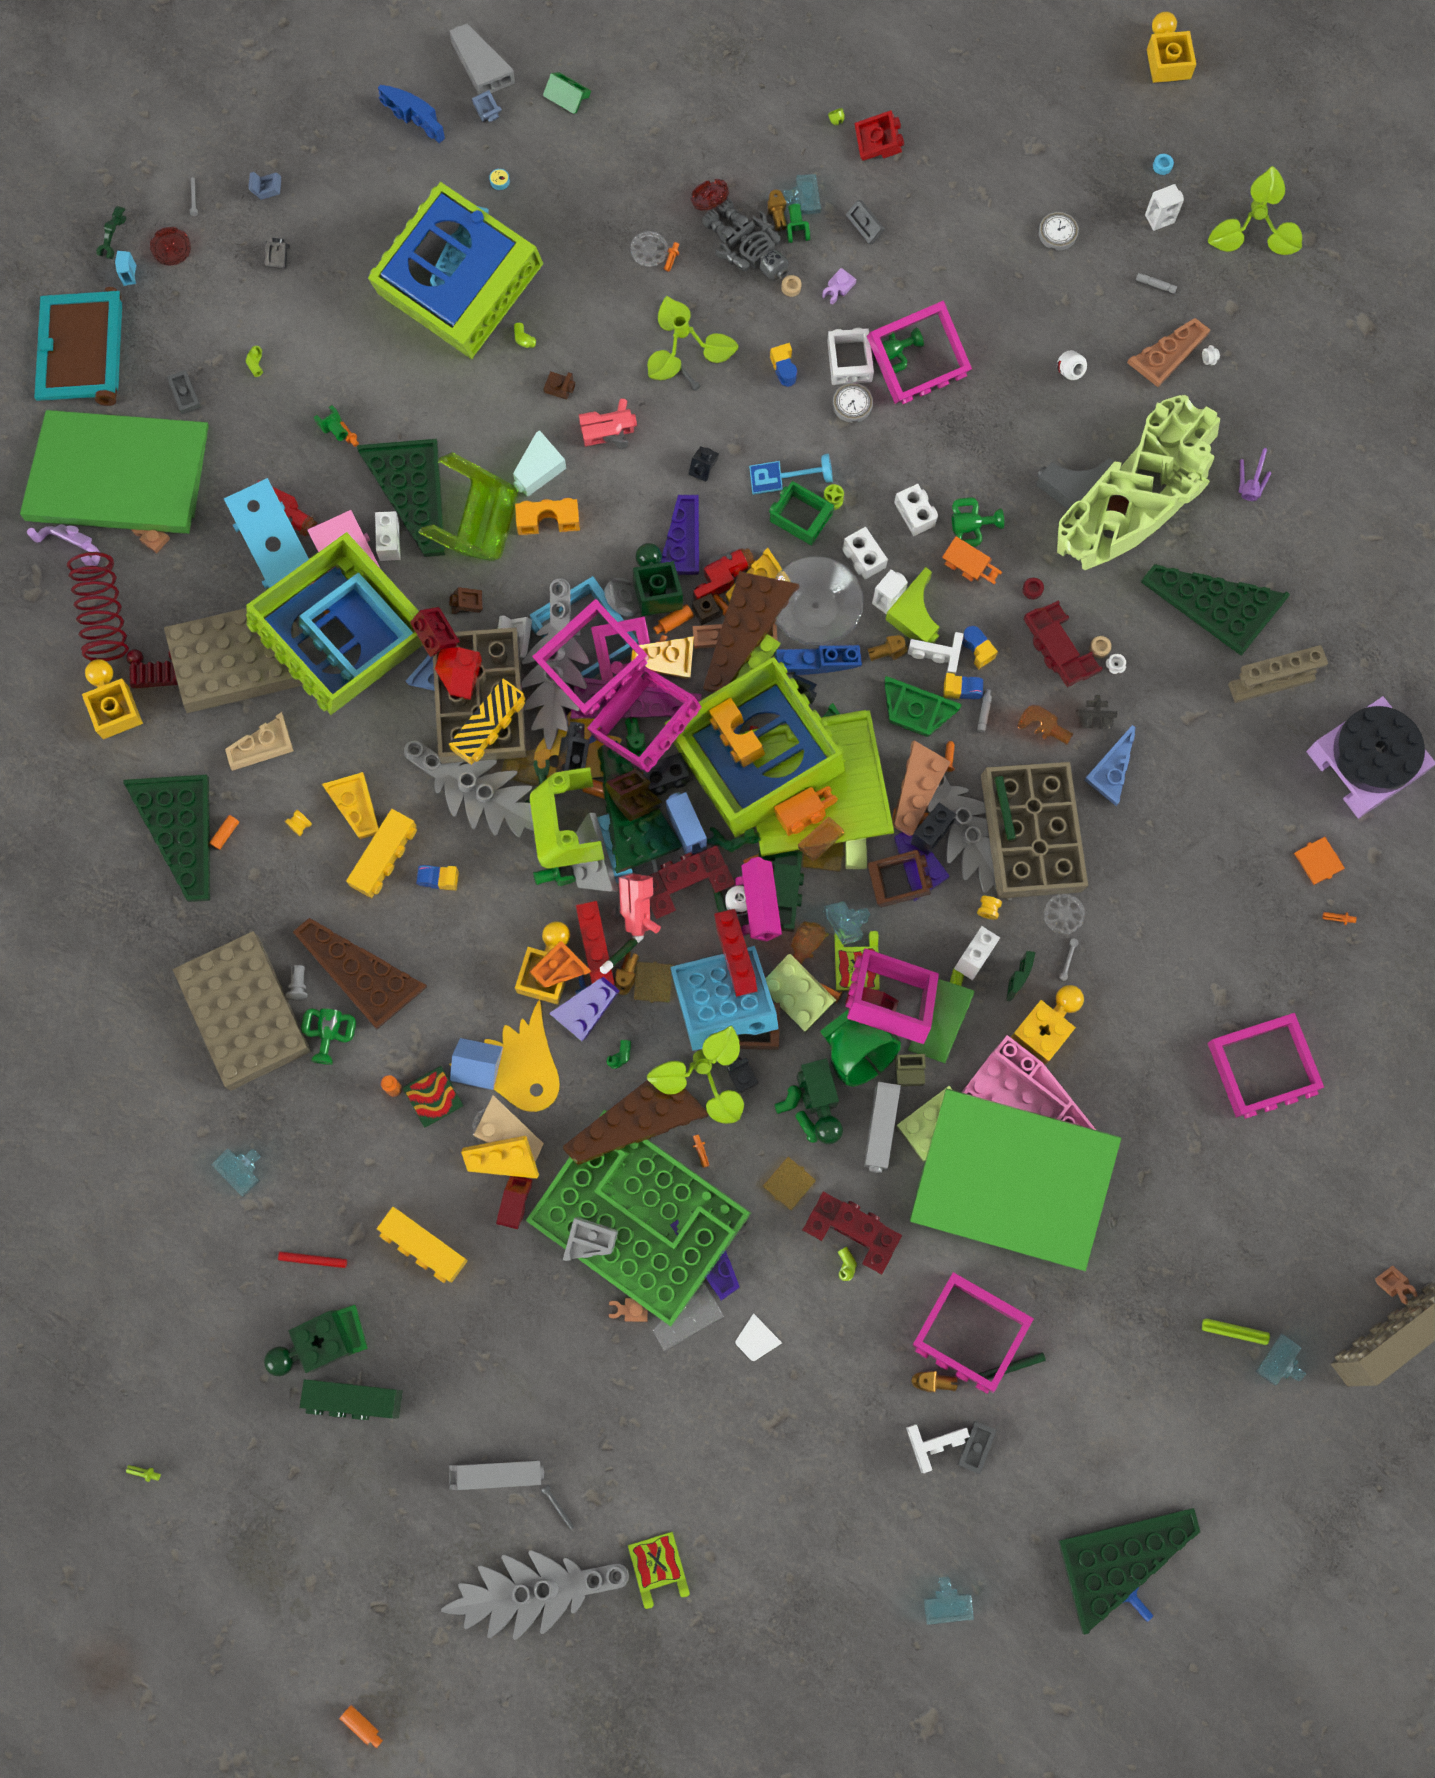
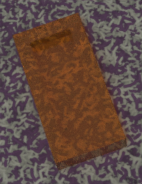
M828 817L798 844V849L814 862L844 835V830Z

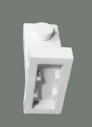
M955 632L952 647L911 639L907 654L917 659H932L936 663L948 662L946 673L956 674L963 633Z
M914 1424L906 1427L921 1473L932 1471L926 1452L930 1451L931 1455L944 1451L943 1446L952 1444V1447H956L966 1443L965 1438L970 1437L967 1428H961L922 1441L917 1425Z

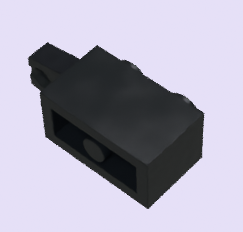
M570 722L566 737L561 738L556 772L585 768L590 740L585 739V724Z

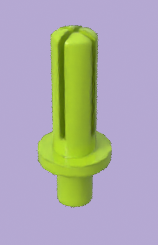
M128 1465V1469H126V1473L144 1477L147 1482L151 1479L158 1481L161 1474L155 1473L153 1468L146 1470Z

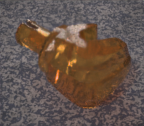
M1035 704L1024 710L1017 724L1018 728L1025 729L1031 722L1038 720L1041 722V726L1034 731V734L1044 732L1042 735L1043 739L1051 735L1065 743V745L1069 743L1070 738L1074 734L1057 725L1058 722L1056 721L1058 718L1055 714Z
M804 921L800 924L792 939L791 947L794 948L792 956L801 965L805 958L813 959L814 954L812 952L820 946L825 937H829V933L819 923Z

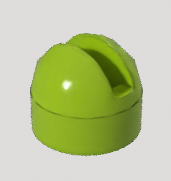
M843 108L828 113L832 124L839 125V122L843 123L845 119Z

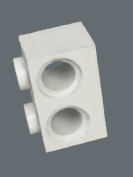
M1175 184L1155 191L1152 194L1145 216L1153 231L1173 224L1176 221L1184 198L1182 192L1178 191Z
M919 484L896 494L894 503L913 536L935 527L938 513L934 506H930L928 495L924 489L921 490ZM909 499H915L917 502L911 503ZM918 516H925L927 519L921 520Z
M396 511L375 512L376 552L379 560H401L400 522Z
M866 527L844 539L843 552L847 558L852 559L856 572L859 575L862 574L864 579L886 568L888 559ZM854 544H861L863 547L856 548ZM871 560L874 564L868 565L864 561Z
M890 570L876 586L872 604L887 614V611L905 592L908 583L906 578L901 573H895L893 570Z
M981 926L954 969L973 981L1000 937Z

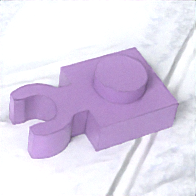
M840 268L828 281L829 287L823 290L822 298L832 295L830 304H834L837 301L838 294L844 297L856 284V278Z

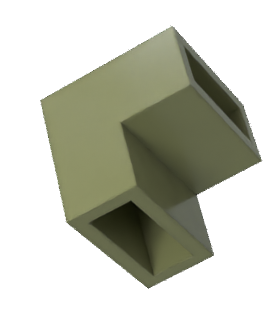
M925 1054L896 1056V1085H901V1087L924 1086Z

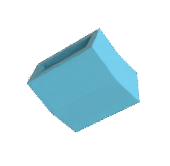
M117 251L115 259L116 271L123 286L136 284V263L131 253Z

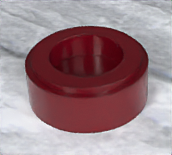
M1035 577L1027 579L1022 588L1023 594L1028 599H1038L1044 591L1043 582Z

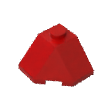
M460 647L440 650L435 671L450 695L471 700L482 662L480 652Z

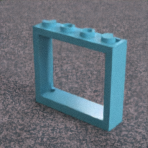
M359 572L299 616V627L303 630V634L309 635L313 639L314 646L319 651L323 650L327 655L329 663L334 667L337 666L341 670L342 677L349 682L413 634L409 627ZM353 589L357 591L398 637L396 641L357 670L312 621V619Z
M593 576L570 590L571 605L591 593L594 599H597L617 622L624 621L621 615L608 604L605 592ZM550 603L530 614V619L532 620L531 629L535 634L543 627L541 623L550 618ZM627 632L632 637V639L638 644V640L633 634V632ZM624 639L623 641L626 645L609 655L610 664L615 661H621L632 654V648ZM597 662L582 671V676L592 679L600 674L599 663Z

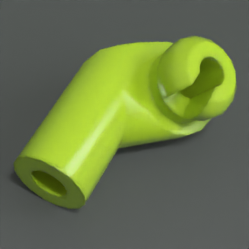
M515 323L516 343L525 348L535 347L536 339L524 333L523 323Z
M253 346L246 357V364L254 377H259L263 374V370L259 366L262 357V349L259 346Z
M846 1246L838 1251L843 1261L839 1271V1278L842 1281L851 1280L857 1267V1262Z

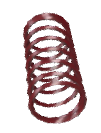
M85 552L75 555L67 562V567L71 570L68 576L72 580L83 582L75 584L71 591L75 595L85 597L77 599L73 606L79 610H92L78 615L76 621L83 625H94L80 630L78 635L87 640L106 638L117 632H120L123 636L121 642L114 640L88 642L81 647V655L90 661L97 659L111 661L121 658L128 652L129 647L124 643L127 635L121 630L124 626V619L118 615L121 612L122 606L116 600L119 596V590L113 586L117 579L115 573L111 571L114 567V560L110 555L102 552ZM98 555L105 557L109 561V564L104 567L82 566L74 569L71 566L72 561L85 556ZM105 571L99 575L86 578H77L73 576L74 573L94 574ZM108 573L112 576L111 584L104 581H95ZM98 584L106 586L91 592L75 591L77 587L83 585ZM110 588H113L115 591L114 598L96 595ZM85 600H109L97 606H78V603ZM113 602L118 607L116 613L107 610H96L106 607ZM92 614L111 615L108 618L97 621L80 620L83 616ZM115 617L120 621L118 628L110 625H96L108 622ZM93 629L113 630L103 635H83L84 632ZM115 644V646L103 650H88L95 646ZM121 646L125 648L122 653L106 658H94L86 655L108 653Z

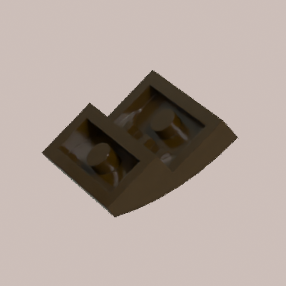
M637 769L607 781L605 784L612 800L630 822L661 807L662 801L648 789L650 781Z

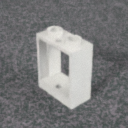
M869 328L828 331L827 344L832 385L872 382L874 374L871 346L866 337L869 334ZM864 343L866 365L837 366L835 344Z

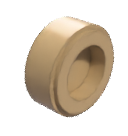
M794 275L786 276L782 281V292L789 297L798 295L801 291V280Z
M1097 636L1090 643L1089 650L1090 652L1092 651L1094 657L1104 658L1111 650V642L1104 636Z

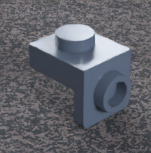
M490 90L472 98V102L482 122L486 120L492 122L499 118L498 114H500L502 109L500 106H497Z
M255 172L250 173L249 190L262 200L280 194L281 176L277 172L263 177L258 176Z

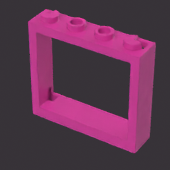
M944 300L871 331L866 336L895 404L902 402V405L908 403L917 394L920 397L931 393V388L935 386L938 389L949 385V380L955 378L956 381L967 377L966 373L972 369ZM938 314L960 368L902 392L881 338Z
M597 599L591 602L532 656L585 716L589 713L592 715L595 711L597 712L601 707L599 704L605 699L607 701L616 694L615 689L620 685L625 686L632 679L631 675L636 670L640 672L644 669L649 659L644 650ZM600 613L638 656L584 704L546 661Z
M644 666L643 670L640 672L636 670L631 675L632 679L617 691L587 729L596 740L648 773L657 764L664 752L670 748L678 735L684 731L692 718L698 714L702 706L693 695ZM652 683L684 704L642 755L638 757L607 737V735L647 686Z
M864 948L862 955H857L854 964L855 969L851 977L853 982L848 992L851 996L848 997L846 1007L849 1008L847 1018L924 1044L932 1025L939 973ZM867 970L923 989L919 1019L861 1000Z
M1295 1013L1212 1039L1207 1043L1236 1118L1244 1116L1245 1119L1256 1116V1111L1264 1109L1265 1112L1278 1108L1277 1104L1283 1102L1286 1106L1298 1102V1097L1304 1095L1306 1099L1319 1095L1318 1091L1324 1088ZM1288 1026L1311 1085L1245 1106L1223 1047Z
M953 1272L913 1343V1347L916 1348L915 1352L927 1359L929 1355L936 1359L935 1364L944 1370H947L949 1367L956 1371L955 1376L961 1380L968 1382L970 1379L975 1382L978 1390L986 1394L989 1391L994 1393L1034 1318ZM953 1286L1022 1325L992 1382L923 1342Z

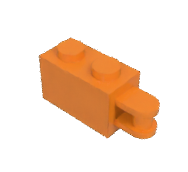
M955 536L942 557L946 561L945 566L953 571L956 568L963 572L962 576L971 582L973 579L979 581L982 577L995 585L997 576L1002 574V571L990 564L992 559L957 536ZM987 567L991 569L988 576L983 574Z
M830 786L824 787L817 792L814 791L813 787H810L774 807L775 815L788 836L793 833H800L806 826L812 823H819L826 816L825 809L835 804L838 800L835 795H832Z

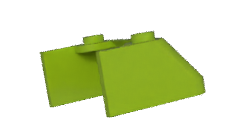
M590 767L556 772L530 794L537 857L540 865L544 868L605 860L601 841L579 844L578 836L575 832L571 830L559 831L554 794L594 787Z

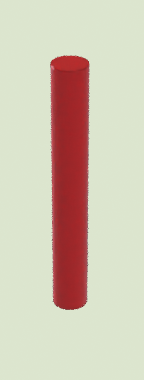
M279 1252L278 1261L346 1268L347 1259Z

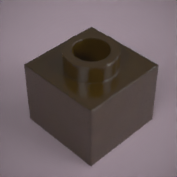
M711 593L692 602V609L701 626L720 617V609Z

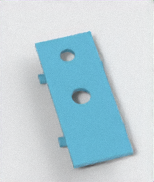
M268 478L224 498L236 522L233 524L235 531L242 533L265 578L262 581L265 589L272 587L309 560L284 511L285 507L277 498ZM255 500L260 504L257 512L248 510L247 505L250 501ZM270 537H276L281 542V547L276 552L267 550L265 546L266 540Z

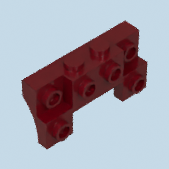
M1058 600L1048 606L1030 611L1025 614L1023 620L1034 635V647L1043 654L1046 666L1049 669L1052 668L1054 673H1058L1068 688L1081 680L1085 681L1096 675L1103 668L1102 666L1099 667L1092 651L1079 657V652L1060 625L1066 622L1069 616L1064 613Z
M717 846L695 855L692 852L680 857L681 861L675 864L672 861L660 865L661 870L648 875L653 877V896L650 898V908L655 919L676 911L670 894L708 878L714 893L735 885L727 864L725 865Z
M823 1191L802 1231L822 1242L829 1227L869 1249L862 1265L882 1275L902 1235L883 1225L879 1221V1216L871 1212L865 1214L860 1211L861 1207L852 1201H848V1203L842 1202Z

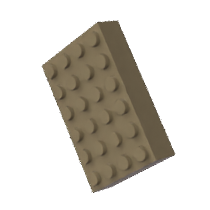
M246 608L164 627L186 713L303 686L299 679L295 680L291 676L289 668L285 664L279 663L274 655L275 652L263 645L260 640L261 637L257 632L253 633L246 624ZM296 620L291 629L292 638L299 635ZM300 643L298 647L304 652L302 643Z
M517 627L454 632L460 641L456 647L480 652L482 658L471 700L449 694L435 671L440 650L433 656L438 757L441 764L466 762L451 750L449 743L503 678L522 692ZM523 708L519 712L515 711L510 717L512 718L510 724L505 729L501 728L497 733L498 738L492 745L488 744L483 750L485 753L479 761L527 757Z
M1070 762L987 767L981 774L997 898L1081 893L1088 887ZM1003 776L1016 835L1014 840H1007L995 783V777Z
M254 931L172 969L224 1086L230 1091L311 1052L262 942Z
M1430 1282L1421 1289L1422 1294L1418 1297L1412 1296L1407 1299L1408 1304H1405V1307L1401 1310L1395 1309L1386 1316L1388 1318L1387 1321L1382 1324L1378 1322L1369 1329L1370 1334L1366 1337L1363 1335L1352 1342L1353 1347L1347 1351L1343 1349L1334 1356L1336 1360L1331 1365L1348 1387L1377 1386L1435 1341V1283Z

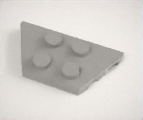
M588 813L576 832L579 844L601 841L605 860L571 865L578 888L618 891L596 813Z

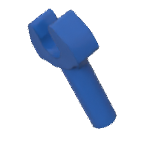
M1138 1587L1124 1602H1130L1145 1621L1148 1622L1152 1619L1153 1614L1137 1597Z

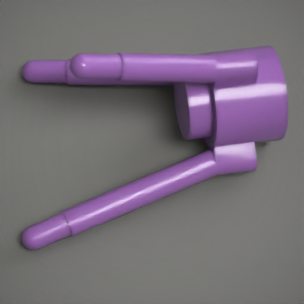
M1264 448L1254 480H1248L1247 483H1245L1244 460H1240V487L1238 492L1242 493L1241 497L1245 500L1256 501L1260 498L1271 475V472L1268 471L1261 485H1259L1258 479L1267 448Z

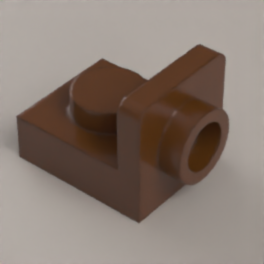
M550 371L543 388L544 393L567 400L569 393H573L576 382L573 381V373L568 372L567 376Z
M458 587L449 598L452 614H457L460 610L480 613L483 610L482 590Z

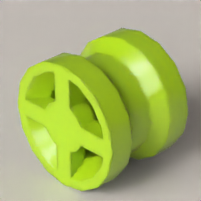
M831 484L825 488L823 499L833 504L834 510L839 509L843 504L844 491L839 485Z

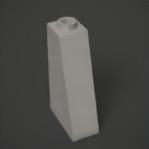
M468 24L449 30L452 45L478 95L488 90L493 93L515 84L513 69Z
M878 1082L875 1087L864 1167L869 1168V1172L882 1173V1170H887L901 1085Z
M540 1461L449 1465V1489L451 1490L541 1485V1480L544 1479V1467L540 1465Z

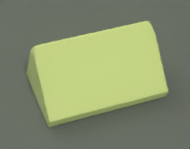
M866 838L845 842L846 869H867Z

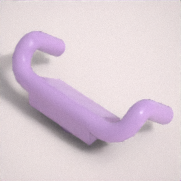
M63 524L57 527L46 526L38 533L33 528L27 530V534L36 543L41 542L47 535L52 534L88 552H99L98 548L91 544L92 538L79 533V529L75 526H65ZM94 555L92 558L85 556L81 557V560L86 566H97L100 556Z

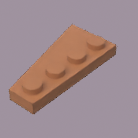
M1194 318L1176 329L1171 335L1160 339L1158 343L1145 348L1137 356L1134 355L1129 358L1127 363L1159 387L1207 337L1211 330Z
M915 740L911 744L910 757L907 760V769L902 781V790L893 819V827L908 836L914 834L950 764V761Z

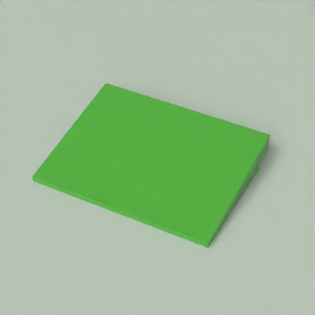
M46 410L20 515L25 521L147 531L156 530L160 532L189 534L191 520L195 517L209 424L208 422Z
M946 1088L916 1191L910 1222L1086 1271L1121 1137Z
M604 1110L600 1116H602L608 1110ZM647 1139L639 1143L635 1142L626 1145L625 1148L610 1151L601 1157L577 1165L569 1157L526 1221L565 1250L575 1217L619 1230L614 1250L611 1254L594 1255L578 1259L666 1324L672 1326L749 1218L751 1212ZM676 1220L679 1222L676 1226L678 1228V1236L670 1226Z

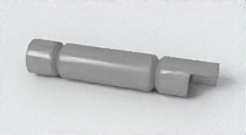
M1138 273L1136 278L1137 281L1145 284L1148 283V285L1175 294L1178 287L1145 274Z
M985 689L977 727V731L980 733H985L992 700L990 689Z

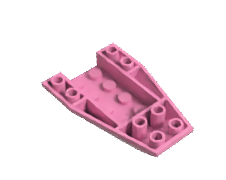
M1008 1035L989 1055L962 1091L965 1094L1096 1130L1043 1062Z

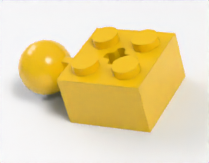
M1170 12L1157 14L1152 22L1154 34H1151L1147 55L1153 83L1191 79L1196 67L1190 31L1175 32L1177 20Z
M101 659L91 661L85 669V676L89 683L98 688L83 693L82 696L95 731L102 739H106L143 724L126 682L121 678L110 683L113 678L111 665Z
M554 921L547 924L543 929L542 938L546 944L545 951L527 947L515 990L518 994L559 1005L566 981L544 988L529 973L559 941L567 945L570 940L568 927L562 922Z
M1073 985L1063 986L1056 994L1057 1005L1054 1009L1040 1000L1010 1038L1046 1065L1076 1028L1064 1016L1067 1013H1074L1082 1007L1084 1003L1082 991ZM1042 1029L1046 1031L1044 1036L1039 1034Z

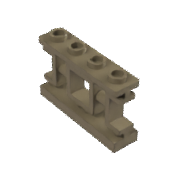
M1319 645L1242 666L1240 669L1241 673L1239 674L1240 679L1230 681L1228 686L1234 702L1238 703L1312 683L1316 680L1314 675L1317 673L1316 669L1325 667L1328 661L1322 646Z

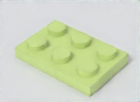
M788 954L765 978L771 998L776 1003H780V1007L805 1032L836 1001L791 954Z
M946 1088L896 1126L923 1162L926 1160Z

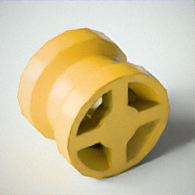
M299 810L294 812V816L291 819L284 821L298 836L303 834V830L306 827L312 825Z
M982 896L980 900L982 905L978 908L977 914L987 919L997 920L999 916L998 908L1002 906V901L995 897Z

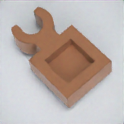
M131 529L136 536H141L139 539L141 543L156 554L170 540V537L164 532Z
M1391 1266L1375 1278L1377 1285L1391 1297L1398 1294L1401 1302L1404 1304H1408L1406 1294H1412L1414 1297L1418 1296L1416 1289L1409 1285L1408 1278L1394 1266Z
M625 1298V1305H621L617 1301L609 1302L610 1306L615 1305L618 1307L616 1314H609L610 1318L616 1319L621 1315H625V1322H648V1310L634 1299Z

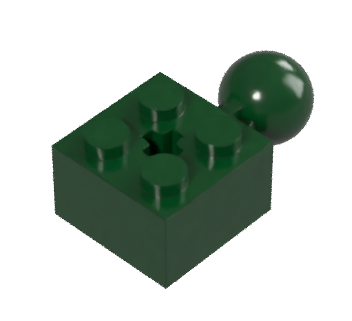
M652 543L642 544L637 549L635 555L636 562L640 567L633 568V586L641 616L682 610L683 593L674 561L661 563L662 553L659 547Z
M825 1058L801 1065L796 1077L799 1088H804L805 1093L802 1099L805 1109H809L811 1114L817 1113L819 1120L814 1128L817 1139L824 1144H834L842 1137L843 1126L839 1119L832 1116L830 1109L837 1107L839 1099L828 1060Z
M337 1310L328 1311L288 1330L294 1347L290 1349L281 1346L272 1348L265 1356L264 1366L268 1373L280 1377L288 1374L293 1368L294 1362L300 1359L305 1373H311L354 1353ZM319 1338H324V1342L321 1343L322 1346L318 1343Z

